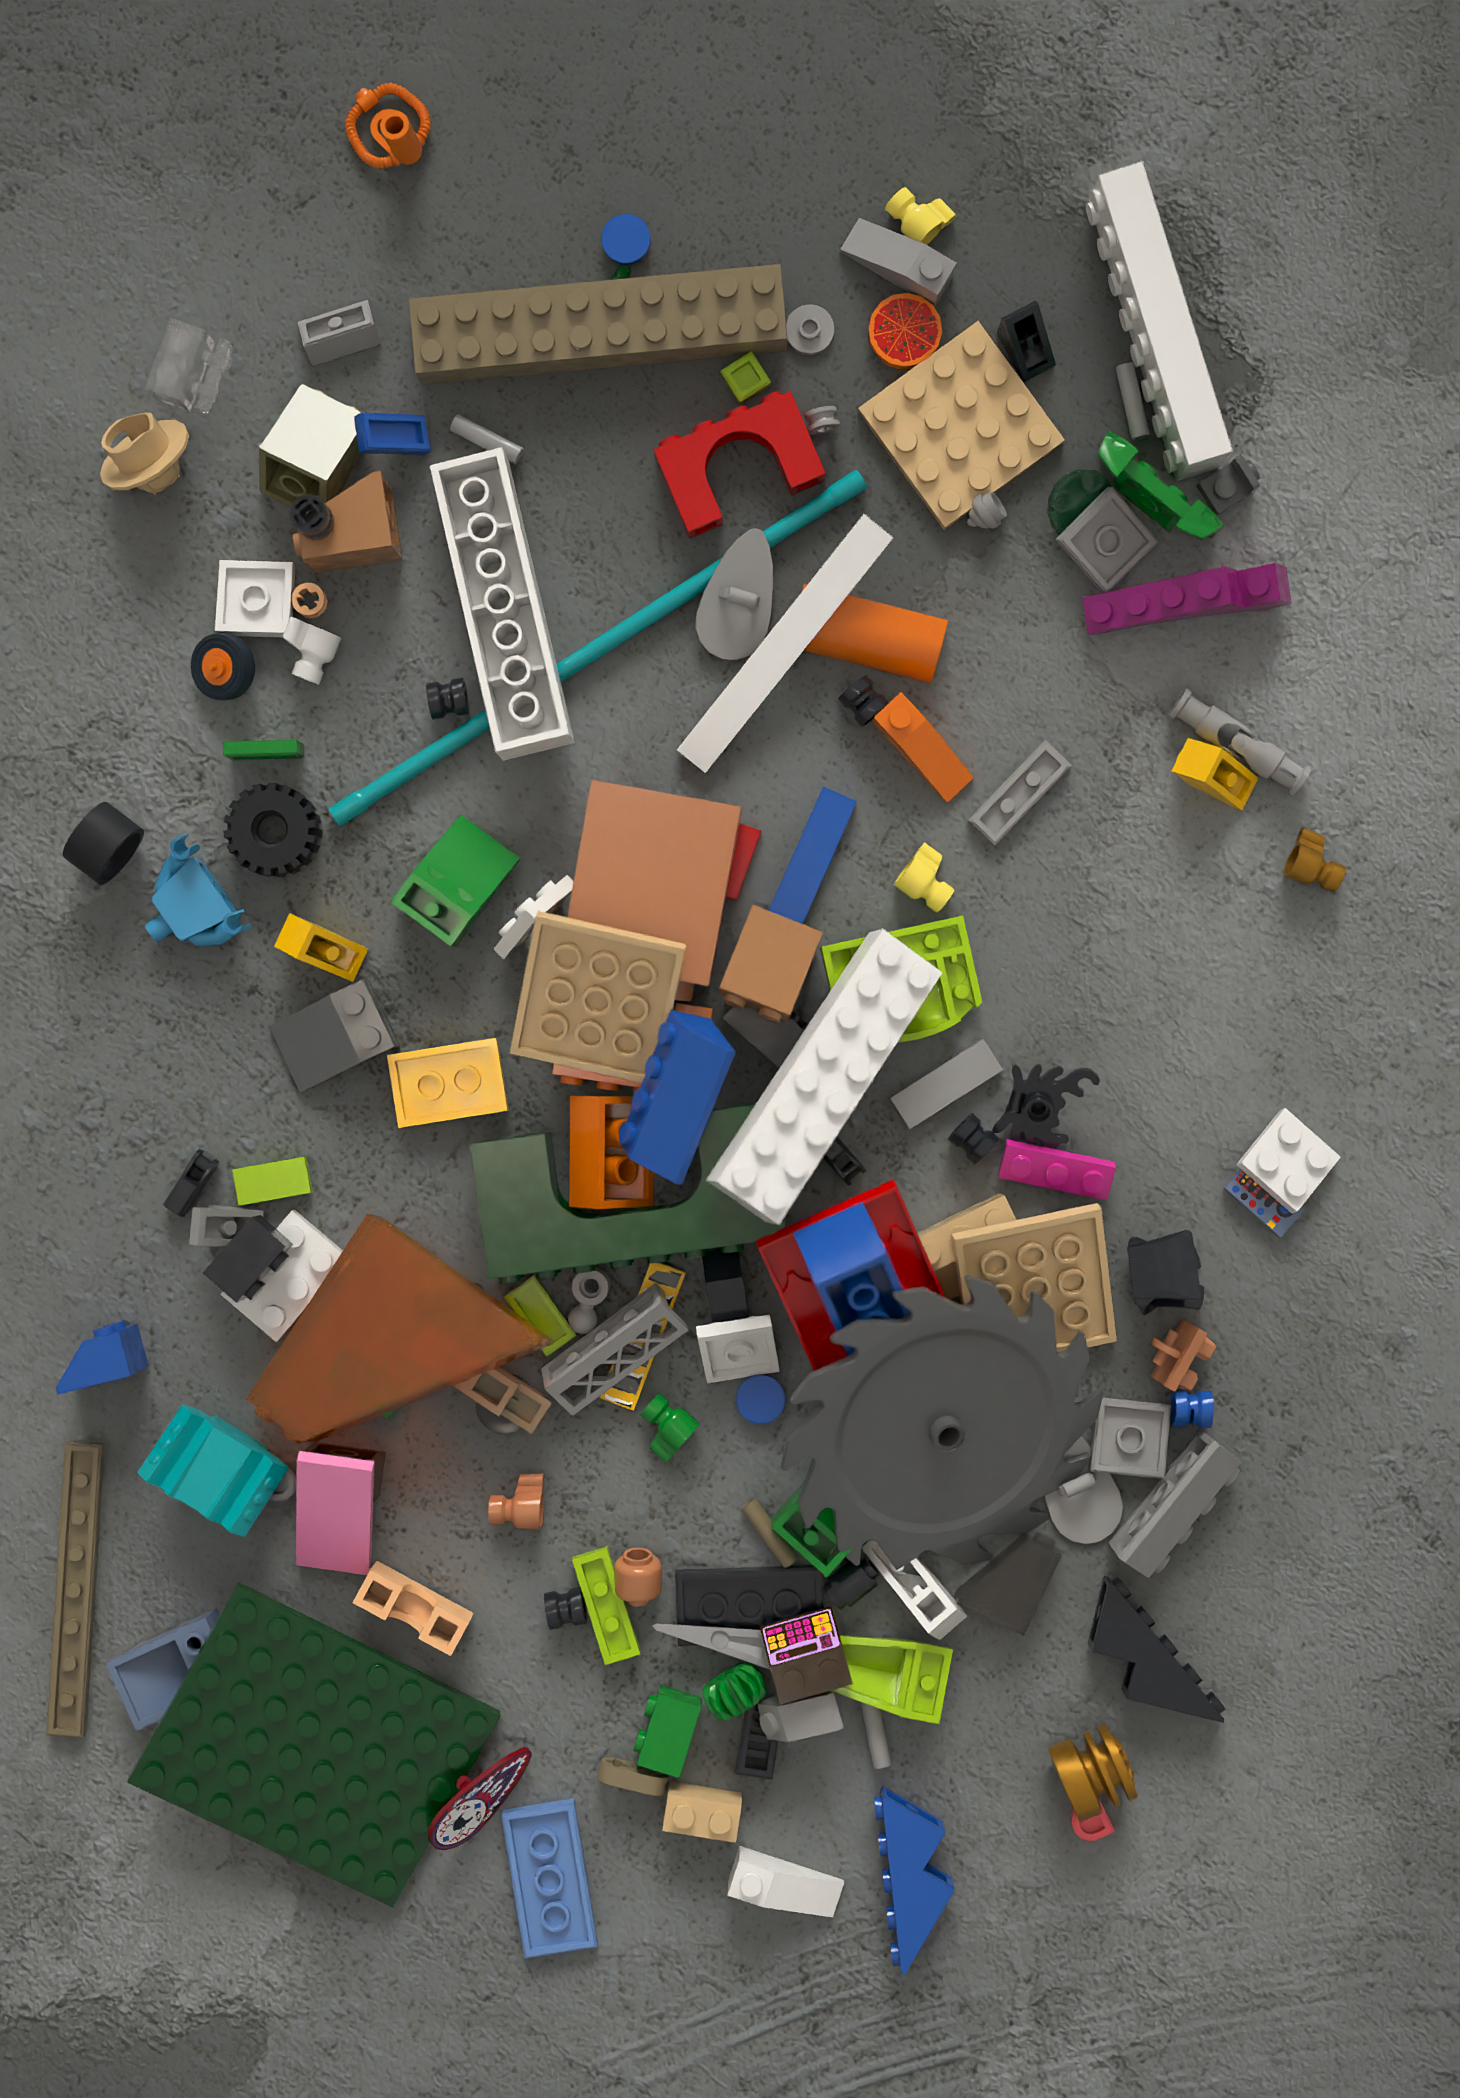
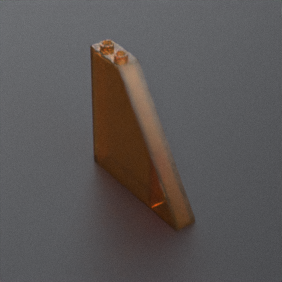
M367 1213L246 1400L256 1407L254 1412L260 1418L270 1423L275 1421L283 1427L282 1434L289 1440L297 1444H301V1442H318L550 1345L552 1339L386 1219Z

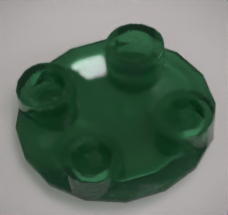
M1075 470L1065 474L1054 485L1048 498L1047 514L1051 527L1060 535L1107 487L1113 486L1105 476L1096 470Z

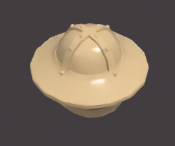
M149 412L117 420L108 428L101 441L103 449L108 454L100 472L103 484L112 490H129L137 487L139 490H145L154 495L157 492L164 491L166 487L175 482L177 477H180L178 458L186 449L189 439L186 426L177 420L157 421L153 414ZM120 432H125L127 437L114 448H111L115 437Z

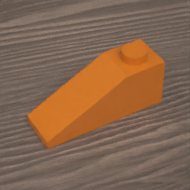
M902 692L873 718L872 724L946 803L974 779L929 721Z

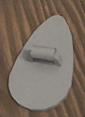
M749 529L737 538L725 552L704 590L696 612L695 629L699 641L709 653L721 659L738 660L750 656L763 642L768 632L772 611L773 562L769 544L765 534L760 529Z
M1081 1436L1065 1453L1064 1458L1086 1453L1090 1455L1091 1447ZM1090 1462L1076 1479L1062 1484V1486L1058 1487V1490L1044 1496L1051 1520L1059 1532L1071 1541L1084 1544L1102 1541L1112 1534L1121 1521L1123 1511L1121 1494L1110 1473L1090 1471Z

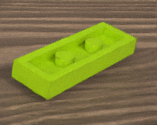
M608 1546L573 1556L572 1562L605 1665L640 1655L641 1649L626 1602L619 1598L615 1592L614 1563Z

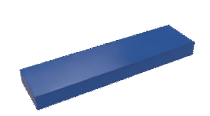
M823 786L768 911L803 924L857 801Z

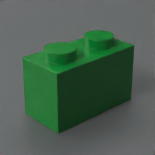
M663 1685L659 1686L657 1696L649 1695L644 1716L650 1719L646 1731L639 1729L633 1751L639 1753L638 1766L680 1778L700 1713L702 1697Z

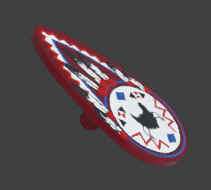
M522 1747L503 1757L474 1780L467 1776H461L457 1780V1788L461 1791L441 1808L428 1829V1840L435 1849L448 1850L456 1848L467 1842L482 1829L523 1776L532 1757V1752L528 1747Z

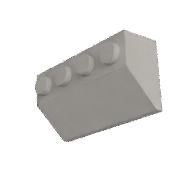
M1200 1428L1166 1470L1165 1478L1158 1480L1109 1541L1114 1552L1123 1562L1147 1578L1153 1572L1159 1573L1170 1560L1169 1552L1177 1543L1181 1545L1188 1539L1193 1531V1526H1191L1200 1514L1204 1516L1212 1509L1217 1500L1214 1496L1223 1485L1227 1487L1236 1479L1240 1472L1238 1466L1242 1462Z

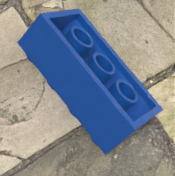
M670 1010L666 1022L662 1023L659 1028L658 1043L654 1053L646 1061L645 1076L640 1089H637L633 1095L632 1109L627 1122L622 1124L619 1132V1142L631 1160L680 1185L684 1181L735 1054L734 1049L710 1018Z

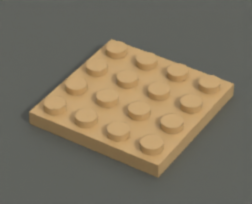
M979 321L975 322L858 408V413L943 530L969 513L970 509L973 508L972 501L980 493L985 495L990 491L998 492L1061 446L1065 441Z
M538 911L532 932L510 1054L642 1083L645 1076L646 1061L653 1055L658 1043L659 1028L662 1023L666 1022L670 1010H673L687 944Z
M1098 1203L952 1233L961 1305L966 1304L971 1299V1293L964 1279L967 1275L993 1283L1014 1316L1017 1317L1027 1313L1030 1293L1032 1290H1035L1054 1310L1057 1352L1066 1350L1078 1331L1084 1332L1087 1347L1117 1341L1102 1209Z

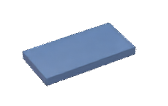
M575 1798L503 1809L501 1817L525 1959L597 1947V1932Z

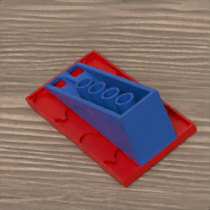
M894 1179L879 1185L878 1188H872L843 1201L844 1203L834 1205L810 1216L808 1219L798 1221L774 1232L772 1235L769 1234L755 1241L814 1372L854 1352L855 1347L832 1343L830 1340L831 1335L856 1320L902 1319L907 1316L909 1309L892 1296L893 1292L924 1287L946 1298Z

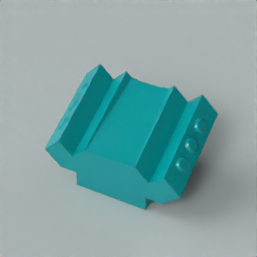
M182 1404L137 1473L146 1483L160 1487L167 1496L182 1501L197 1510L207 1520L220 1523L229 1533L245 1537L289 1467L279 1457L268 1451L269 1447L216 1415L210 1417L199 1409Z

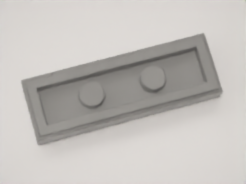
M1044 740L974 813L968 822L995 846L1072 765Z
M981 1039L891 1096L890 1100L908 1128L911 1129L1003 1069L985 1040Z

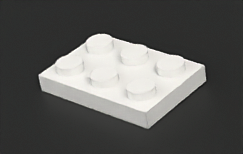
M292 1210L276 1228L293 1243L287 1251L290 1258L276 1273L270 1270L262 1279L266 1285L261 1292L251 1301L246 1298L237 1303L224 1292L221 1293L227 1301L276 1342L284 1336L350 1258L296 1210Z

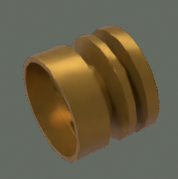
M1106 1723L1097 1726L1103 1742L1099 1745H1095L1088 1730L1083 1732L1087 1749L1085 1751L1079 1752L1070 1738L1047 1747L1079 1823L1102 1814L1099 1795L1106 1793L1115 1807L1121 1806L1115 1788L1122 1786L1129 1802L1138 1798L1132 1767L1120 1741L1110 1732Z

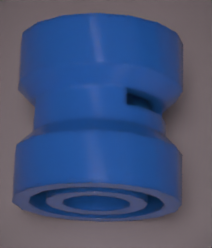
M1185 1390L1172 1391L1170 1417L1173 1427H1185L1187 1424H1196L1199 1428L1212 1427L1214 1401L1211 1391H1198L1196 1394H1188Z

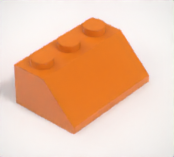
M570 1096L569 1207L610 1209L654 1206V1172L631 1160L619 1142L620 1128L624 1122H627L632 1109L633 1096Z

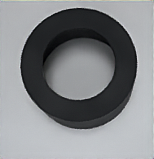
M102 802L94 807L76 826L64 846L62 855L63 858L99 885H103L113 879L132 858L142 841L144 830L108 802Z

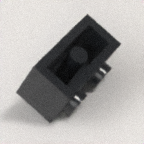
M261 1215L253 1216L206 1268L203 1274L234 1302L237 1303L246 1298L251 1301L265 1287L266 1284L262 1279L269 1271L273 1270L276 1273L288 1261L290 1255L287 1251L293 1243Z

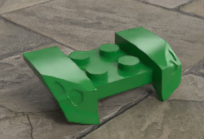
M1108 430L1099 445L1098 457L1103 461L1114 478L1118 477L1113 485L1114 489L1168 533L1175 527L1180 531L1195 536L1197 539L1203 540L1208 536L1212 539L1220 531L1224 524L1210 508L1199 499L1192 506L1186 502V495L1173 485L1167 487L1157 478V471L1144 461L1138 463L1134 460L1139 452L1138 449L1122 437Z

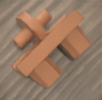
M1182 1319L1175 1332L1171 1329L1169 1330L1164 1341L1155 1337L1151 1340L1150 1344L1159 1350L1152 1361L1157 1365L1150 1377L1174 1392L1177 1388L1192 1391L1198 1380V1374L1189 1369V1366L1195 1356L1204 1361L1209 1359L1216 1345L1206 1337L1208 1333Z

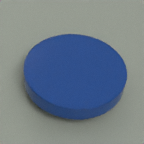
M620 214L611 218L606 223L602 231L601 241L603 250L609 259L617 264L632 265L641 261L647 255L651 245V236L648 226L641 218L632 214Z
M765 1374L754 1375L745 1379L739 1386L736 1404L739 1412L746 1420L755 1424H766L774 1421L782 1413L785 1406V1393L783 1387L775 1378Z

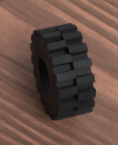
M268 782V785H253L252 790H244L239 794L241 798L237 802L234 800L231 802L229 807L232 808L230 816L225 814L224 823L228 825L227 830H223L224 838L229 841L227 846L229 852L235 855V860L241 866L263 876L280 878L286 877V874L289 873L295 874L300 871L299 868L301 866H308L312 861L310 859L313 852L317 853L320 848L317 842L318 838H322V830L319 829L318 823H321L320 816L314 811L315 806L303 794L286 785ZM268 816H278L286 825L284 839L273 845L263 842L258 832L261 821Z

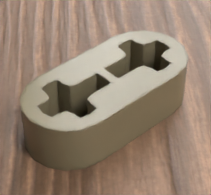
M614 1757L602 1758L597 1774V1779L602 1783L652 1796H662L665 1794L669 1778L667 1774L638 1766L635 1762Z

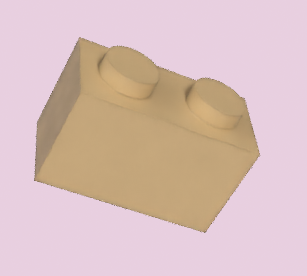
M670 1781L662 1831L736 1843L742 1807V1792Z

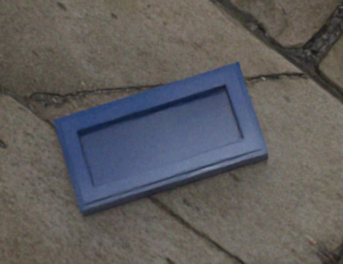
M359 413L354 416L359 453L425 455L431 452L425 415Z

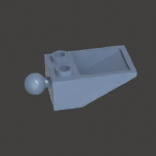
M217 1608L182 1623L105 1663L136 1731L161 1720L220 1614Z

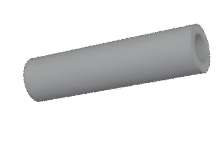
M1134 363L1121 364L1116 367V373L1131 440H1141L1149 437L1150 434Z
M459 414L452 421L450 426L451 432L488 451L502 447L509 462L515 465L519 462L523 454V447Z
M861 1702L873 1768L888 1767L891 1765L881 1709Z

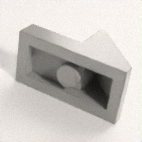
M209 1205L208 1208L193 1207L189 1244L195 1246H227L251 1217L257 1215L263 1217L264 1210Z

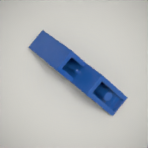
M882 1786L880 1789L881 1796L874 1797L876 1820L884 1819L885 1833H878L880 1856H888L889 1869L882 1870L884 1892H892L893 1906H886L889 1930L896 1929L897 1942L890 1943L893 1966H900L901 1973L905 1975L955 1888L951 1876L928 1863L945 1834L943 1821Z

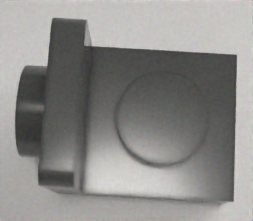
M1240 454L1231 463L1199 482L1197 488L1210 509L1218 516L1252 495L1260 487L1258 482L1260 475L1255 465L1250 460L1245 461Z

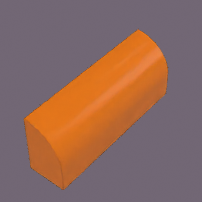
M804 583L802 591L808 584ZM847 595L803 651L931 683L948 620Z

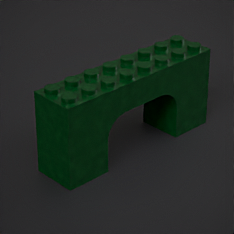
M756 1103L712 1109L698 1144L702 1168L700 1183L690 1196L670 1204L597 1214L585 1213L574 1207H569V1203L563 1197L558 1185L551 1131L478 1141L470 1144L488 1278H498L499 1284H507L521 1281V1278L529 1273H535L536 1279L558 1276L561 1269L573 1268V1274L595 1271L598 1264L610 1262V1268L613 1269L632 1266V1262L637 1258L647 1257V1263L669 1261L671 1254L684 1252V1258L701 1257L707 1255V1249L721 1247L722 1253L744 1250L745 1243L755 1242L769 1234L772 1235L774 1232L785 1228V1216L779 1224L766 1223L706 1181Z

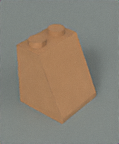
M381 471L372 472L325 503L334 516L333 530L327 537L321 540H311L303 536L299 530L298 533L293 534L296 555L302 556L304 564L307 563L315 573L403 560L393 491Z
M752 905L721 982L718 995L723 996V1002L732 1007L744 1009L746 1005L759 1010L758 1015L768 1021L779 1023L780 1019L788 1022L823 932Z

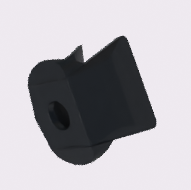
M1184 1230L1150 1241L1131 1237L1127 1253L1133 1288V1301L1138 1306L1141 1314L1147 1315L1157 1307L1201 1309L1204 1300V1286L1199 1285L1197 1270L1201 1268V1262L1194 1247L1192 1232Z

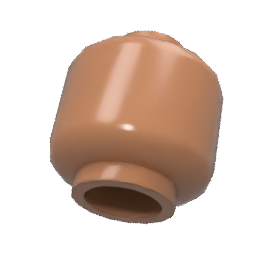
M645 1548L626 1550L614 1564L616 1595L622 1600L627 1601L629 1605L636 1607L645 1606L649 1601L658 1597L662 1590V1565L660 1559Z

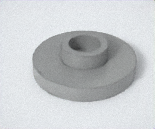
M808 304L796 308L789 315L786 322L787 341L792 349L802 355L811 356L822 353L833 340L834 322L832 317L825 309L817 305Z

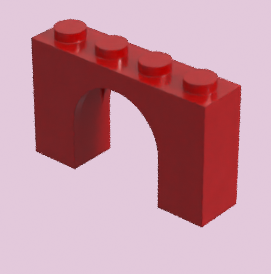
M781 391L770 393L760 400L761 404L750 409L747 406H740L726 414L727 418L717 423H713L712 420L702 422L692 429L693 433L682 438L679 435H672L658 443L659 447L654 449L655 459L689 539L723 525V517L708 484L706 471L713 454L727 443L737 440H749L764 446L775 458L790 496L825 482L826 473L791 391L782 394Z

